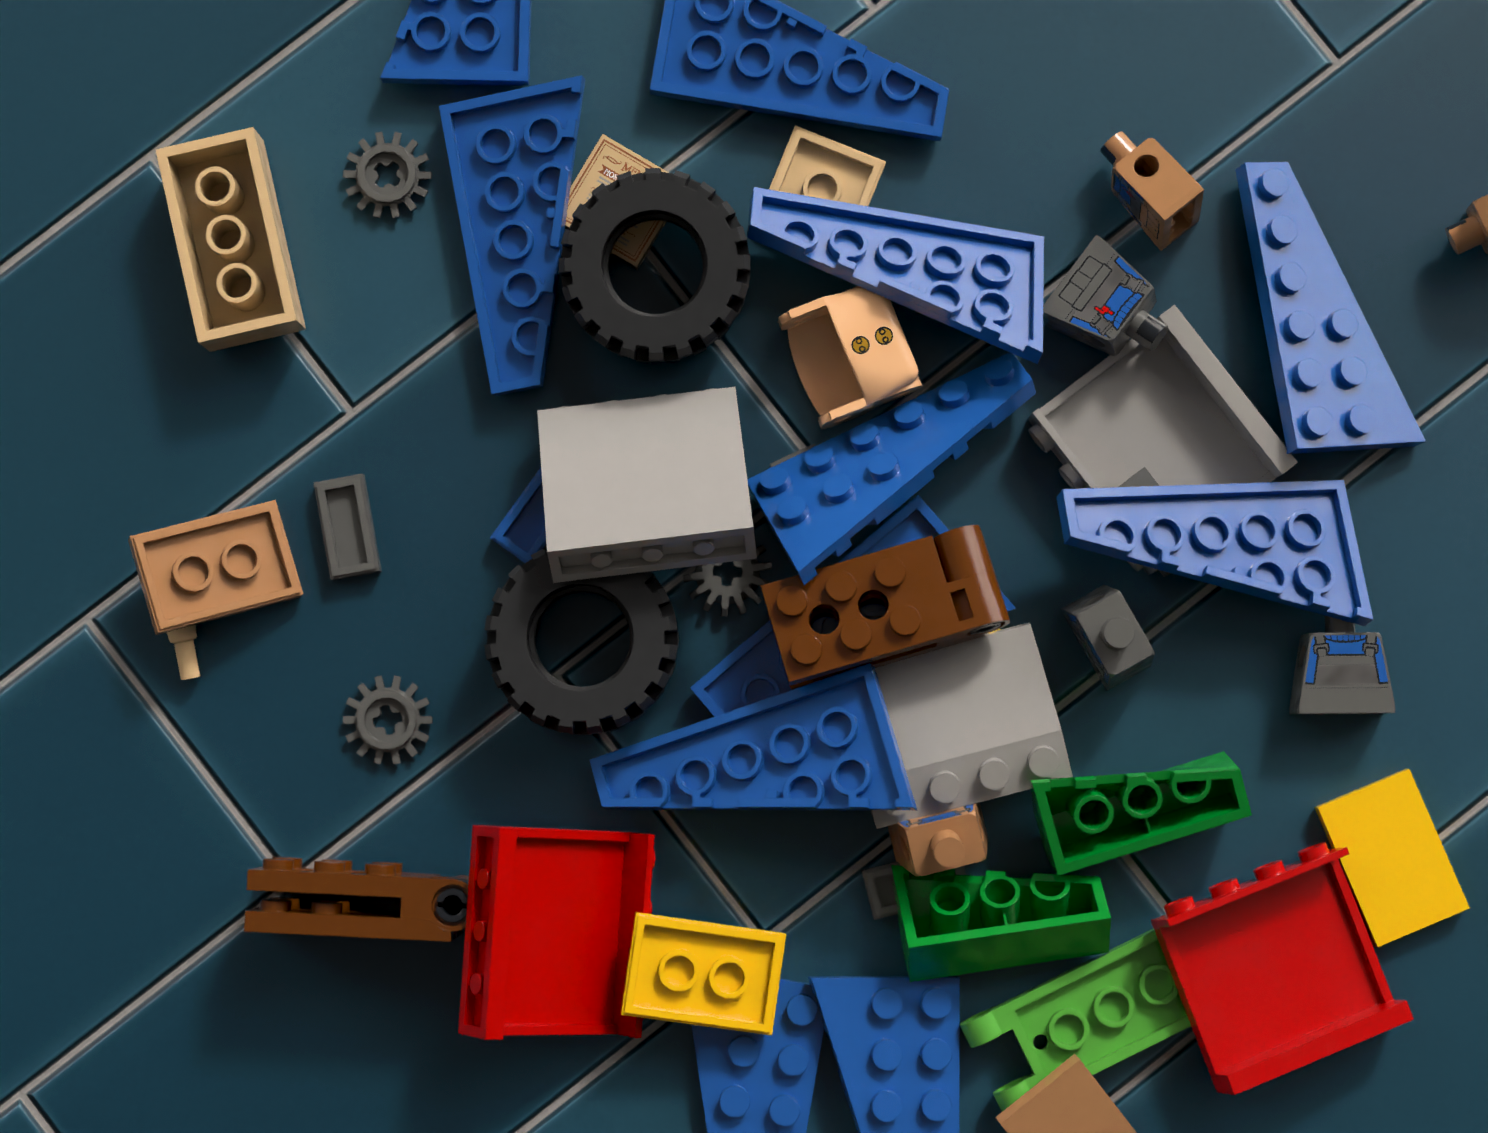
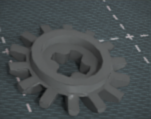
M382 131L376 132L377 145L370 147L364 138L358 142L365 151L361 157L349 152L347 159L355 163L357 167L356 170H343V178L355 179L357 185L346 189L348 196L362 193L364 197L357 204L361 211L369 204L374 203L376 206L373 216L380 218L384 207L390 206L392 218L395 219L400 217L398 204L402 202L406 204L410 211L417 209V206L410 199L413 193L423 197L427 196L428 190L418 186V181L432 179V172L419 171L418 167L428 161L429 158L426 153L414 158L412 154L418 145L414 139L405 148L400 146L402 133L394 132L392 143H385ZM393 163L398 165L400 168L397 170L396 175L400 179L399 184L394 187L392 184L387 183L383 188L379 187L377 182L380 177L376 172L377 167L383 165L389 168Z
M763 544L756 548L757 556L766 551ZM757 558L733 561L734 567L742 568V576L733 578L731 586H723L721 577L713 575L714 566H722L723 563L696 566L695 573L683 575L684 582L697 581L699 586L689 593L692 600L704 594L708 599L702 608L703 610L709 612L714 602L721 604L720 616L728 617L729 604H736L740 615L747 613L743 600L749 597L757 605L762 601L754 590L757 585L761 586L771 583L760 578V571L771 570L772 564L771 562L758 563Z
M381 675L374 677L376 690L371 692L364 683L357 687L364 695L361 702L350 697L348 698L346 704L357 709L355 716H343V724L356 725L357 731L346 735L348 743L361 738L364 744L356 752L361 757L372 748L376 750L373 763L381 764L385 752H391L393 764L401 763L400 749L405 748L411 757L418 754L411 743L414 738L425 743L428 741L429 736L418 729L420 724H432L433 717L419 715V709L430 703L427 697L414 702L412 696L418 689L416 684L412 683L406 692L400 690L401 677L394 675L392 687L385 688ZM388 705L392 713H401L402 722L395 724V733L387 735L384 727L376 728L374 724V718L382 715L381 707Z

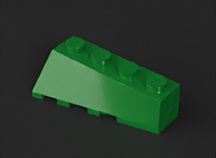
M1224 751L1156 772L1030 780L1033 812L1044 851L1058 876L1252 816L1240 768Z
M891 865L901 943L910 982L1109 953L1111 916L1101 879L1098 876H1058L1057 874L1033 873L1031 879L1011 878L1006 876V871L986 870V876L956 875L955 869L925 876H914L903 866Z

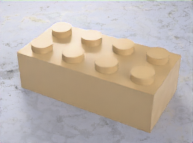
M254 127L155 149L198 343L209 352L306 330L264 140Z

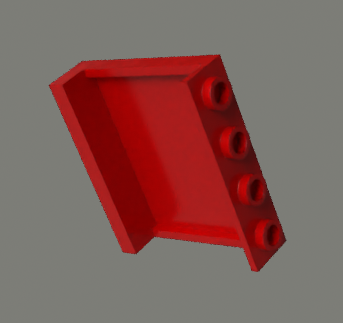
M473 825L458 1034L484 1040H503V1035L618 1034L632 1038L642 1037V1021L644 1018L621 1015L620 1010L635 912L652 914L651 883L652 870L656 860L654 834Z
M1326 842L1309 846L1297 852L1300 860L1284 866L1282 860H1277L1264 864L1253 870L1256 877L1241 884H1239L1237 878L1222 881L1208 888L1211 896L1194 902L1192 896L1175 900L1163 906L1166 912L1165 915L1151 920L1217 1093L1236 1095L1414 1020L1407 1000L1393 999L1339 858L1349 855L1347 847L1328 849Z

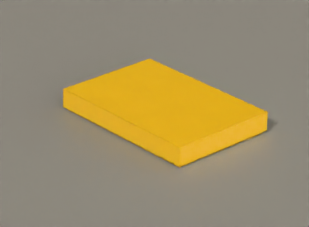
M1410 769L1401 770L1314 807L1331 848L1347 847L1349 855L1341 857L1339 860L1363 922L1375 947H1380L1470 909Z
M635 912L620 1014L772 1035L786 933Z

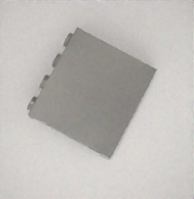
M1173 305L1157 318L1168 326V330L1161 343L1153 351L1148 350L1133 339L1129 340L1118 355L1108 356L1043 407L1036 409L1028 418V421L1032 424V427L1028 429L1030 436L1044 453L1050 450L1053 451L1063 464L1058 469L1059 473L1071 489L1119 487L1144 467L1159 486L1272 482L1298 463L1292 454H1287L1286 446L1176 305ZM1128 562L1137 572L1143 568L1148 575L1158 570Z
M736 387L712 388L703 391L670 395L662 394L653 397L620 401L611 400L603 403L537 410L546 544L553 583L757 558Z

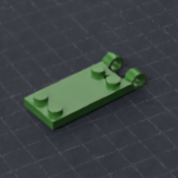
M1154 928L1110 949L1109 953L1100 954L960 1023V1028L970 1048L985 1044L1012 1030L1029 1064L1032 1074L1008 1082L993 1092L1001 1112L1073 1054H1076L1089 1072L1094 1075L1191 1027ZM1037 1035H1044L1047 1039V1044L1042 1049L1035 1048L1033 1040Z

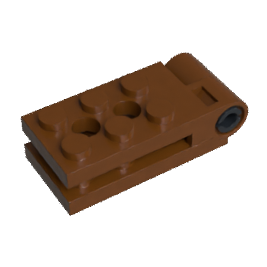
M979 525L955 528L936 536L934 539L931 535L816 569L817 575L805 585H803L798 575L761 585L763 598L791 690L869 663L877 668L983 637L985 634L998 630L1010 623ZM876 602L882 604L887 609V612L879 619L870 620L865 618L860 613V610L866 604ZM820 617H831L839 623L838 627L829 634H819L811 628L814 621Z
M296 857L263 859L262 867L248 869L247 890L401 898L400 912L350 910V901L332 899L312 902L311 908L300 907V898L270 897V899L261 900L260 907L245 911L244 932L451 942L460 937L462 929L466 927L469 876L467 875L443 877L440 874L402 872L403 863L398 862L366 863L365 870H352V860L338 859L314 861V868L302 867L303 858ZM454 896H458L462 903H465V907L462 910L458 909L454 902H451Z

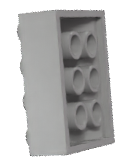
M1030 622L987 633L983 637L875 668L918 810H870L876 829L1031 789L1030 780L1073 777L1062 729Z

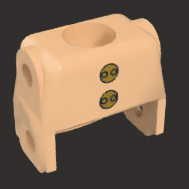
M857 286L842 293L821 297L791 309L778 317L781 330L788 331V340L795 368L808 398L820 415L818 422L821 429L831 428L864 415L880 405L910 394L923 386L918 375V366L892 302L887 298Z

